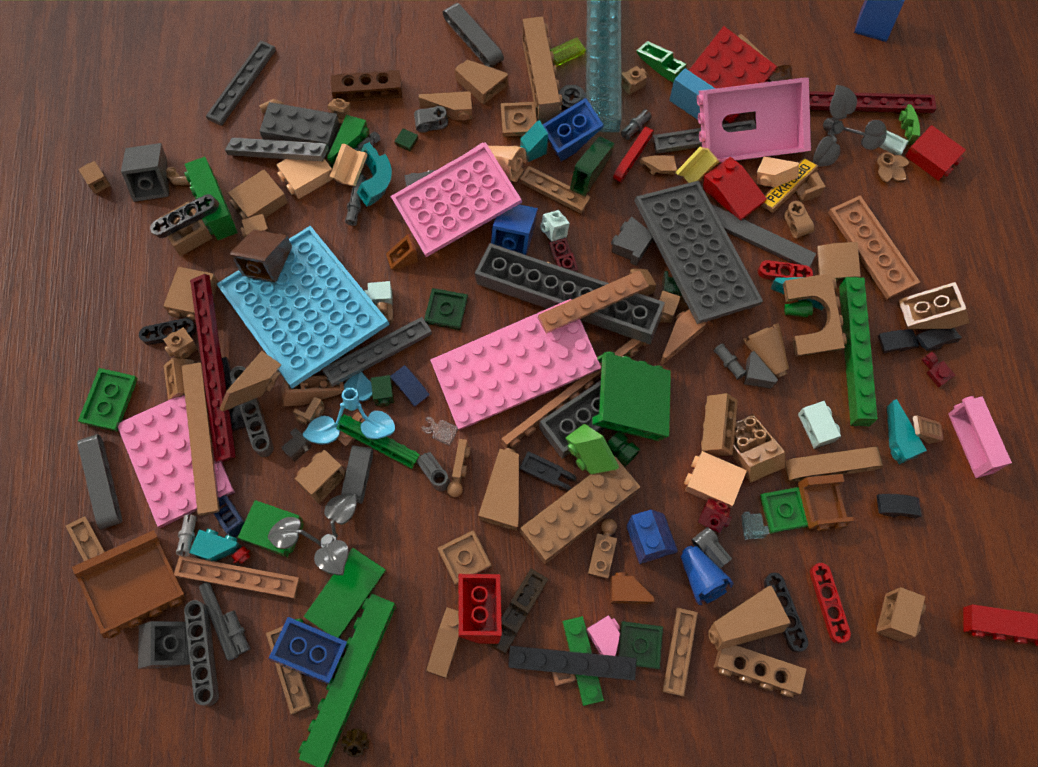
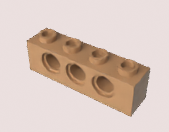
M736 645L718 650L714 668L718 669L721 675L731 677L733 674L739 676V680L752 684L753 681L759 683L763 689L772 691L774 688L780 690L781 695L791 698L794 695L801 694L806 674L805 668ZM735 658H739L743 662L741 670L735 667ZM756 665H760L763 668L762 676H758L755 673ZM777 672L783 674V683H779L776 680L775 675Z

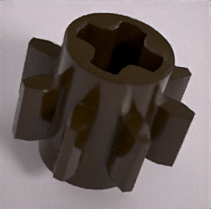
M361 729L348 730L347 736L342 737L341 746H344V753L351 757L364 755V749H369L367 733H364Z

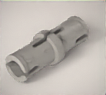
M185 515L183 518L182 529L178 533L179 543L176 550L178 556L183 557V552H185V557L190 555L191 543L195 539L194 529L197 517L194 515H190V520L188 519L189 515Z

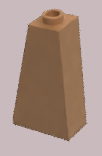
M505 448V450L499 449L478 516L481 521L517 531L519 454L510 448Z
M771 585L715 621L708 631L709 639L718 651L784 632L791 622Z

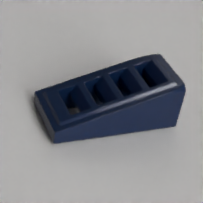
M223 495L218 498L219 508L225 503L227 505L220 509V512L213 514L227 535L237 537L245 520L229 497Z

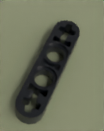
M206 194L155 220L151 224V232L158 238H165L214 213L219 207V202L212 195ZM196 208L195 215L189 216L190 211ZM176 217H180L179 223L173 225V220Z
M770 573L764 579V587L771 586L769 583L772 580L771 577L774 580H778L779 583L776 585L778 591L782 589L783 592H779L776 595L786 599L787 606L783 609L786 615L792 617L795 621L793 628L787 627L782 632L787 646L793 652H802L808 647V639L784 578L779 573ZM796 629H798L799 632L795 633V636L798 640H802L800 648L798 645L794 646L793 641L796 640L794 634L789 635L788 632H793Z

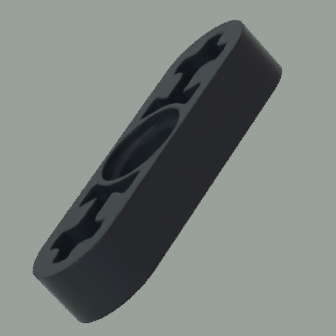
M189 318L149 325L139 331V338L146 345L163 343V339L168 337L163 335V331L166 328H172V332H176L183 327L185 328V325L190 326L187 333L191 337L196 332V325ZM151 332L150 338L147 339L146 336Z

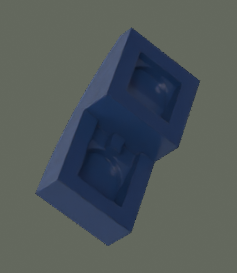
M405 365L390 376L394 384L404 393L414 407L430 395Z

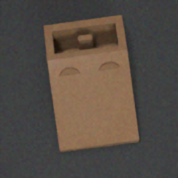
M754 415L735 423L732 455L738 467L747 470L745 477L750 483L785 468V451Z

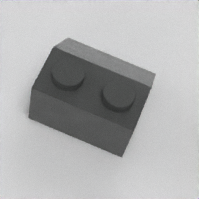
M150 621L139 625L138 669L190 665L186 622Z

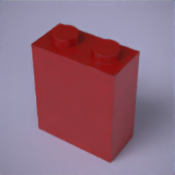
M931 125L910 147L905 157L939 181L943 176H949L954 170L952 168L953 165L958 166L964 159L962 155L966 149Z

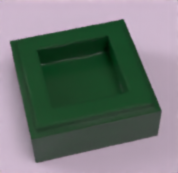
M403 128L394 141L395 145L411 151L418 140V135Z

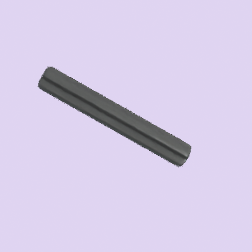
M208 582L199 586V590L226 659L229 661L234 660L239 655L232 638L228 636L229 631L222 617L223 614L211 584Z

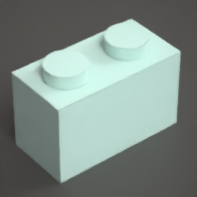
M825 401L804 407L798 413L814 449L835 442L841 436L840 428L834 422L832 411Z

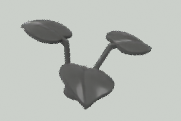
M836 85L835 93L830 103V113L833 117L827 118L823 123V129L830 136L824 137L819 142L813 157V163L819 166H829L838 159L840 146L836 144L837 138L834 134H839L843 130L863 135L861 145L869 150L880 147L886 140V126L880 120L870 121L865 127V132L844 127L840 120L845 119L847 114L853 113L857 106L856 95L847 87Z
M353 493L338 495L326 504L324 514L327 519L331 520L330 524L333 534L324 535L321 541L304 530H299L301 521L295 517H287L278 521L270 530L268 540L277 548L287 549L292 547L298 541L299 534H302L322 547L316 551L314 557L315 564L321 570L333 575H344L349 548L345 542L337 540L338 534L336 533L335 522L342 525L352 518L357 506V497Z

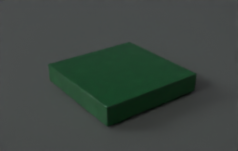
M432 288L424 321L429 325L461 330L468 294Z
M622 621L618 656L637 658L636 667L659 670L663 626Z

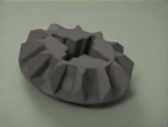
M566 85L559 91V94L562 95V107L570 108L586 98L584 90L577 85ZM574 94L573 100L570 101L569 98Z

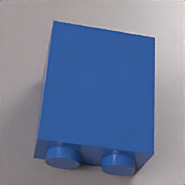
M865 0L861 7L854 33L886 42L905 0Z
M519 204L496 217L492 229L491 244L527 255L538 208Z
M648 510L631 516L626 527L639 564L678 552L663 513Z

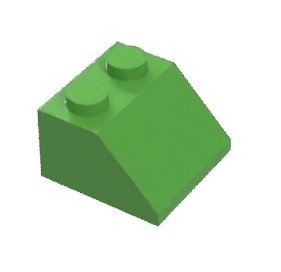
M583 424L565 437L569 443L567 447L578 459L576 464L582 471L585 469L590 474L619 468L604 437L586 424Z

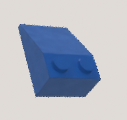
M586 98L543 124L548 133V142L561 162L575 154L604 127Z

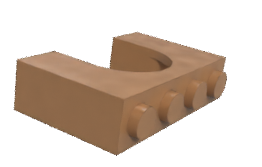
M831 273L786 280L783 283L786 302L813 299L821 303L827 313L826 325L820 332L792 338L795 357L845 348L844 345L847 343L846 335L842 333L841 329L843 318L838 313L840 301L839 297L835 296L834 289H836L837 285Z

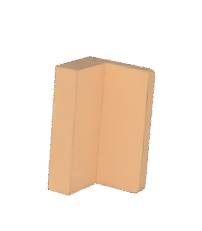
M342 144L329 177L343 185L356 186L368 154L356 151L350 146Z

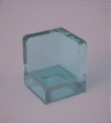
M744 512L741 515L745 539L765 538L769 534L768 526L763 525L761 514Z

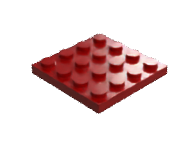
M723 26L689 71L714 88H724L767 82L778 67ZM741 113L729 114L724 119L729 123H734Z

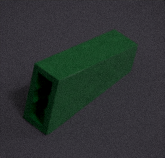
M600 136L596 139L575 165L570 185L571 191L586 197L612 156L615 143Z

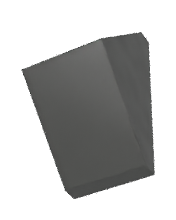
M755 351L751 352L746 362L747 373L744 384L771 389L778 379Z

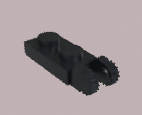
M527 452L519 468L520 471L566 492L571 490V487L558 480L560 475L569 481H575L577 478L574 474L564 470L563 467L531 452Z

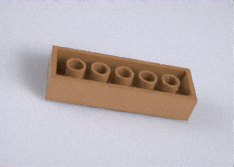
M543 17L523 19L522 43L533 101L535 102L537 121L540 120L543 125L562 113L561 105L563 101L562 95L558 94L560 86L559 80L555 79L557 70L556 65L553 66L552 64L554 62L553 51L549 49L551 48L550 37H547L548 25L547 23L544 24Z
M616 457L615 459L619 465L618 469L590 474L520 528V534L544 565L638 493L640 489L639 484Z

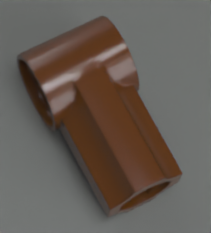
M778 66L767 82L792 79V66Z

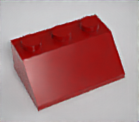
M458 574V637L478 644H499L502 636L500 574Z

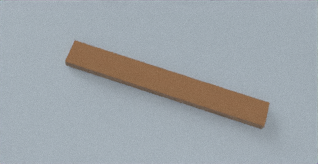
M200 362L182 366L197 513L199 516L220 512L202 363Z

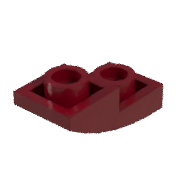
M567 238L549 242L548 245L556 266L571 271L579 270L575 257L571 253Z

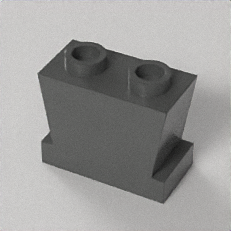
M631 217L628 222L625 221L621 226L619 236H614L611 245H613L611 252L630 259V263L637 266L654 239L646 227Z

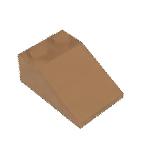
M956 282L899 299L908 329H951L969 323L967 309Z
M261 351L226 391L220 410L225 411L258 398L267 390L270 392L281 374L278 371L282 364Z

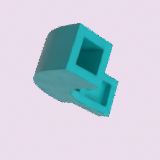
M370 142L363 145L361 152L368 154L365 163L372 172V178L362 182L357 191V194L366 206L374 204L383 196L392 176L388 157L386 154L379 156L377 150L373 148Z

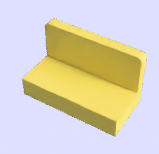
M699 147L676 171V174L683 176L688 183L700 182L719 160L708 148Z

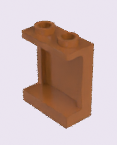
M843 474L806 477L798 482L809 529L817 528L818 531H825L834 526L835 529H843L848 527L847 524L854 521L853 517L846 516L839 489V484L844 482Z

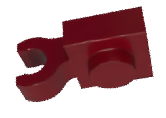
M933 352L921 359L930 369L926 372L938 388L956 376L944 361L938 363L937 356Z

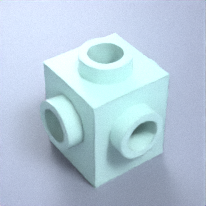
M557 210L543 214L540 226L542 232L552 242L567 237L570 223Z

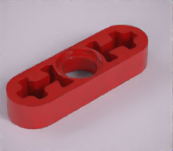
M765 260L758 268L759 276L769 280L803 277L801 272H804L806 277L813 276L812 269L807 265ZM783 268L788 269L790 275L785 276L780 270Z

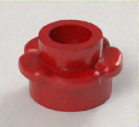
M243 546L231 556L234 559L233 563L239 562L242 564L250 557L248 554L250 549L248 550Z

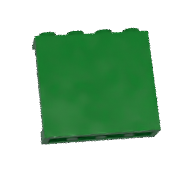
M605 352L597 357V360L602 363L599 414L592 417V425L656 441L669 437L671 371L663 369L662 366L649 365L645 361H635L627 356H617L613 352Z

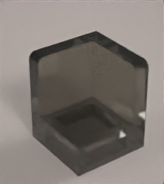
M296 427L290 432L293 438L282 446V450L294 462L312 447L310 442L304 438L303 434Z

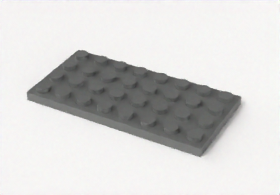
M699 181L636 196L634 201L697 324L762 304L763 300Z

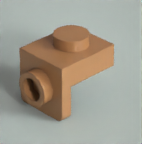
M337 98L328 104V109H331V113L337 114L339 123H343L346 115L350 116L349 102Z
M314 397L305 413L294 409L293 413L298 422L306 425L307 423L310 424L317 417L322 416L325 408L322 400Z

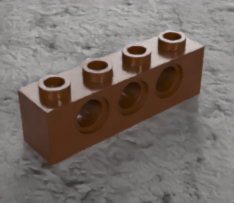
M400 70L331 75L333 99L339 98L345 102L403 98Z

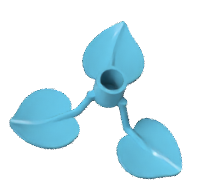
M360 372L349 378L344 384V391L342 392L343 403L340 404L341 408L337 421L334 423V420L328 416L317 417L308 425L303 436L316 444H328L335 441L340 435V431L336 428L344 408L350 411L359 409L362 417L365 419L361 424V431L367 438L380 439L389 436L395 432V425L391 417L382 411H373L369 417L365 415L359 401H366L372 396L371 382Z

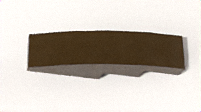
M533 569L529 570L501 618L502 636L499 644L487 645L504 655L506 654L546 585L547 577Z

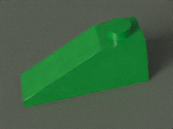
M349 115L345 116L327 157L331 168L334 166L342 144H346L353 149L355 147L358 148L357 145L368 137L369 128L367 127L366 120Z

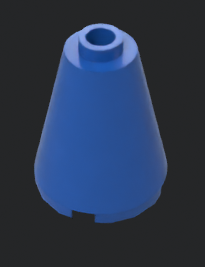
M688 546L682 551L681 560L698 605H702V601H706L708 604L718 599L727 592L725 588L728 585L732 588L734 583L731 578L699 547Z

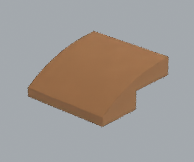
M858 242L817 246L819 275L831 273L832 278H835L836 282L839 279H845V277L860 278Z

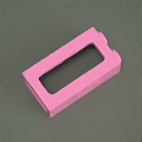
M970 396L964 398L962 403L955 405L954 409L948 414L975 478L994 474L1011 464L1012 462L983 396L978 398Z

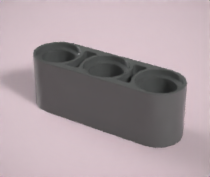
M353 445L350 452L341 495L353 493L356 495L357 503L362 504L373 459V448Z

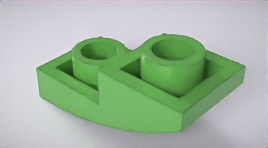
M908 104L906 109L901 111L899 121H901V129L906 130L905 137L909 141L907 144L913 145L920 136V125L913 106Z

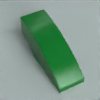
M649 41L636 51L642 60L653 70L673 83L674 79L685 68L687 69L686 63L673 58V52Z

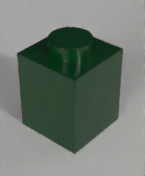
M390 375L372 377L371 386L375 406L386 407L394 403Z

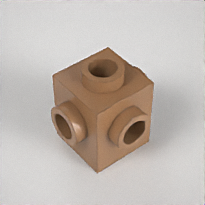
M184 327L170 333L168 337L163 339L167 345L164 349L170 357L174 356L175 358L185 359L191 353L198 350Z

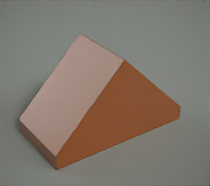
M407 234L386 253L392 270L418 262L411 234Z

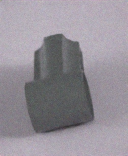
M431 452L421 455L416 462L437 491L447 490V486L450 483L447 472L443 470ZM439 477L445 478L442 483L435 482Z
M708 527L691 539L694 547H699L719 568H722L732 559L719 544L717 535Z

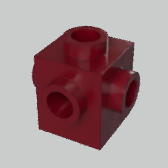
M709 498L700 514L698 523L720 533L723 527H728L732 519L729 516L731 508L721 501L717 502Z

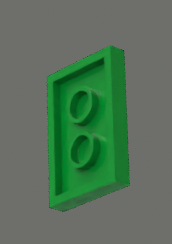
M99 368L78 422L118 432V425L122 422L138 378L133 375Z

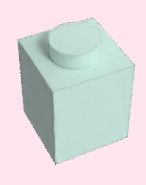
M390 281L368 283V290H365V293L374 304L385 302L393 306Z

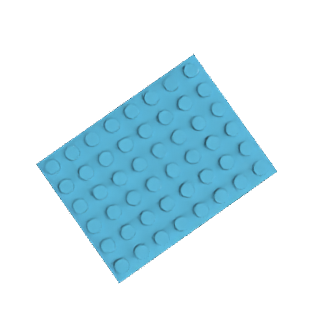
M311 226L289 238L292 249L277 282L245 277L238 270L217 283L221 292L266 354L282 364L279 372L291 388H294L390 325L385 316Z

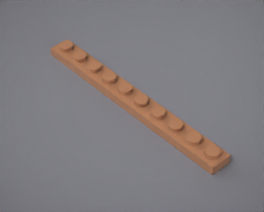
M631 339L614 353L617 356H629L631 358L639 351L638 348L642 345L645 347L648 344ZM601 370L580 378L504 436L501 440L503 447L514 448L521 442L520 439L525 435L528 437L536 431L535 427L540 424L541 420L580 395L585 389L587 390L595 385V381L599 378L601 379Z

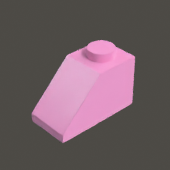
M608 615L587 628L586 631L600 654L616 655L620 636L618 630H620L617 621L614 618L611 619Z

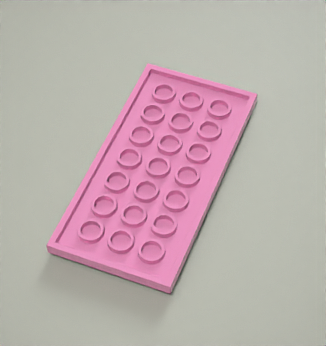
M571 299L431 359L458 430H462L602 369L580 319L546 334L537 318L539 314L564 304Z

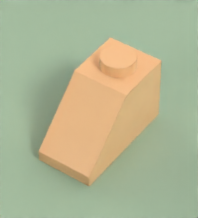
M763 157L757 171V184L777 187L794 180L799 176V163Z

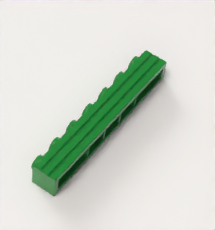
M343 414L337 424V430L410 469L414 467L420 455L415 450H411L388 437L380 439L367 438L361 431L362 422Z

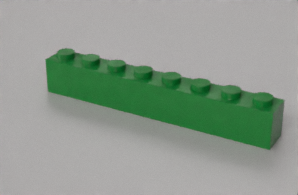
M845 277L839 286L841 315L843 318L842 329L847 343L844 345L850 425L871 426L878 418L865 278Z
M371 594L370 598H366L362 607L364 610L362 617L357 618L353 628L355 629L354 635L348 638L345 646L347 651L343 658L340 657L336 666L338 671L335 678L332 677L327 685L326 690H329L325 699L322 698L318 705L317 711L320 712L316 720L313 719L309 725L308 732L310 734L307 741L304 740L299 748L300 760L316 767L328 766L396 609L394 602Z

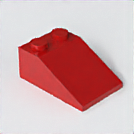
M732 157L726 159L704 176L703 190L740 221L767 201V198L744 167Z

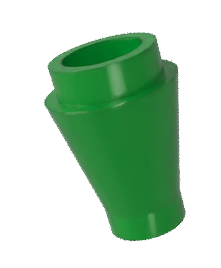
M806 299L785 304V315L805 318L812 316V301H807Z

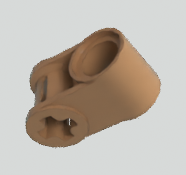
M799 201L791 202L784 213V219L793 237L799 238L813 233L814 224L804 205Z

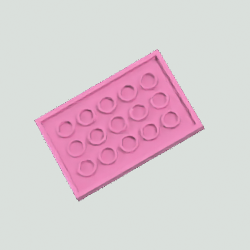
M486 142L391 196L426 257L522 203L520 196Z
M185 395L170 399L120 422L118 425L119 432L157 527L162 528L183 518L185 515L197 511ZM214 458L218 498L223 495L229 496L235 493L223 464L215 462Z

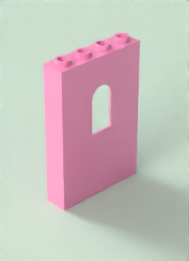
M809 78L699 91V95H697V104L700 106L698 122L701 124L699 140L702 142V147L708 148L719 162H724L729 157H732L734 160L811 151ZM755 111L756 129L737 132H726L723 129L722 121L725 116Z

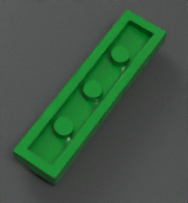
M583 616L562 621L569 651L592 653ZM575 674L583 706L604 701L598 677Z

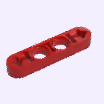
M647 126L644 127L613 175L614 180L621 183L649 143L654 130Z
M818 563L810 569V577L829 636L833 642L842 644L850 639V628L831 570L826 564ZM819 569L820 571L824 570L825 574L822 575V578L820 575L816 574V571H818ZM822 579H823V582L826 581V580H828V583H824V584H822V585H819V583L822 582ZM823 587L831 590V598H825L822 595ZM830 607L838 611L837 619L829 616L828 610ZM838 621H841L842 623L839 624L838 627L837 625L832 626V623H836ZM838 628L839 631L844 632L842 639L840 636H836L835 632H838Z

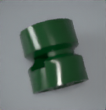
M619 431L607 442L612 454L624 468L640 452V449L633 442L629 443L628 438Z

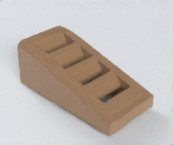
M918 415L913 416L915 434L928 444L943 441L942 427L939 422Z

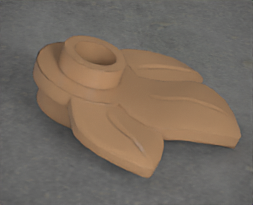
M885 152L878 157V174L883 181L889 182L891 178L895 181H904L906 179L903 167L907 166L909 161L901 155L894 156L890 152Z

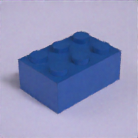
M287 617L268 660L328 684L347 642Z

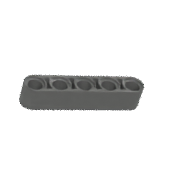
M455 3L442 11L446 22L485 66L493 67L504 60L503 53L459 3Z
M236 366L231 370L230 378L232 384L246 368ZM255 398L239 406L253 449L259 456L268 457L272 454L274 446L259 399ZM256 409L254 413L248 414L249 410ZM260 425L261 429L254 432V428ZM262 443H267L264 449H259Z
M95 434L78 440L77 444L95 520L99 529L102 530L122 523V515L101 436Z
M192 600L186 604L184 613L193 695L197 704L212 706L219 699L210 615L204 603ZM200 606V613L197 616H194V609ZM199 627H203L202 635L196 637V630ZM204 647L206 650L205 655L202 658H198V651ZM203 669H207L208 675L202 680L200 673ZM209 690L211 694L208 701L204 702L203 694L205 691Z

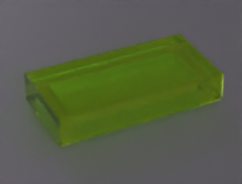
M578 37L550 49V51H553L556 66L584 54L586 50Z

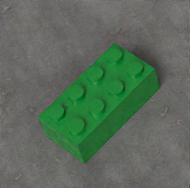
M206 157L185 163L187 171L184 174L187 181L190 182L193 196L198 199L206 194H210L219 202L217 211L202 219L210 235L214 234L218 241L238 233L217 179Z

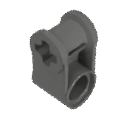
M442 106L416 110L414 112L416 130L418 132H428L446 128L448 125L446 109Z

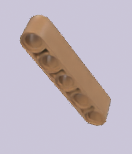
M869 447L793 458L785 461V467L789 482H797L806 477L845 475L877 470L883 467L878 447Z

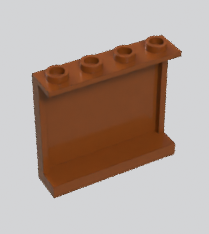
M154 530L71 567L104 639L107 637L109 639L121 634L122 630L128 627H137L142 623V620L149 617L155 618L161 615L163 610L169 607L171 609L176 608L183 603L182 601L186 600Z

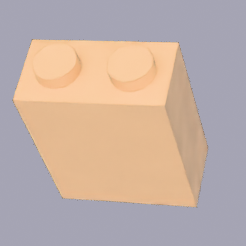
M285 159L276 164L279 170L277 172L278 177L282 182L285 181L288 184L286 185L291 195L295 194L298 199L333 180L329 177L332 168L325 159L323 161Z
M702 451L699 457H694L691 467L694 469L692 474H687L684 484L687 485L685 492L706 501L709 498L717 502L721 501L731 508L747 470Z

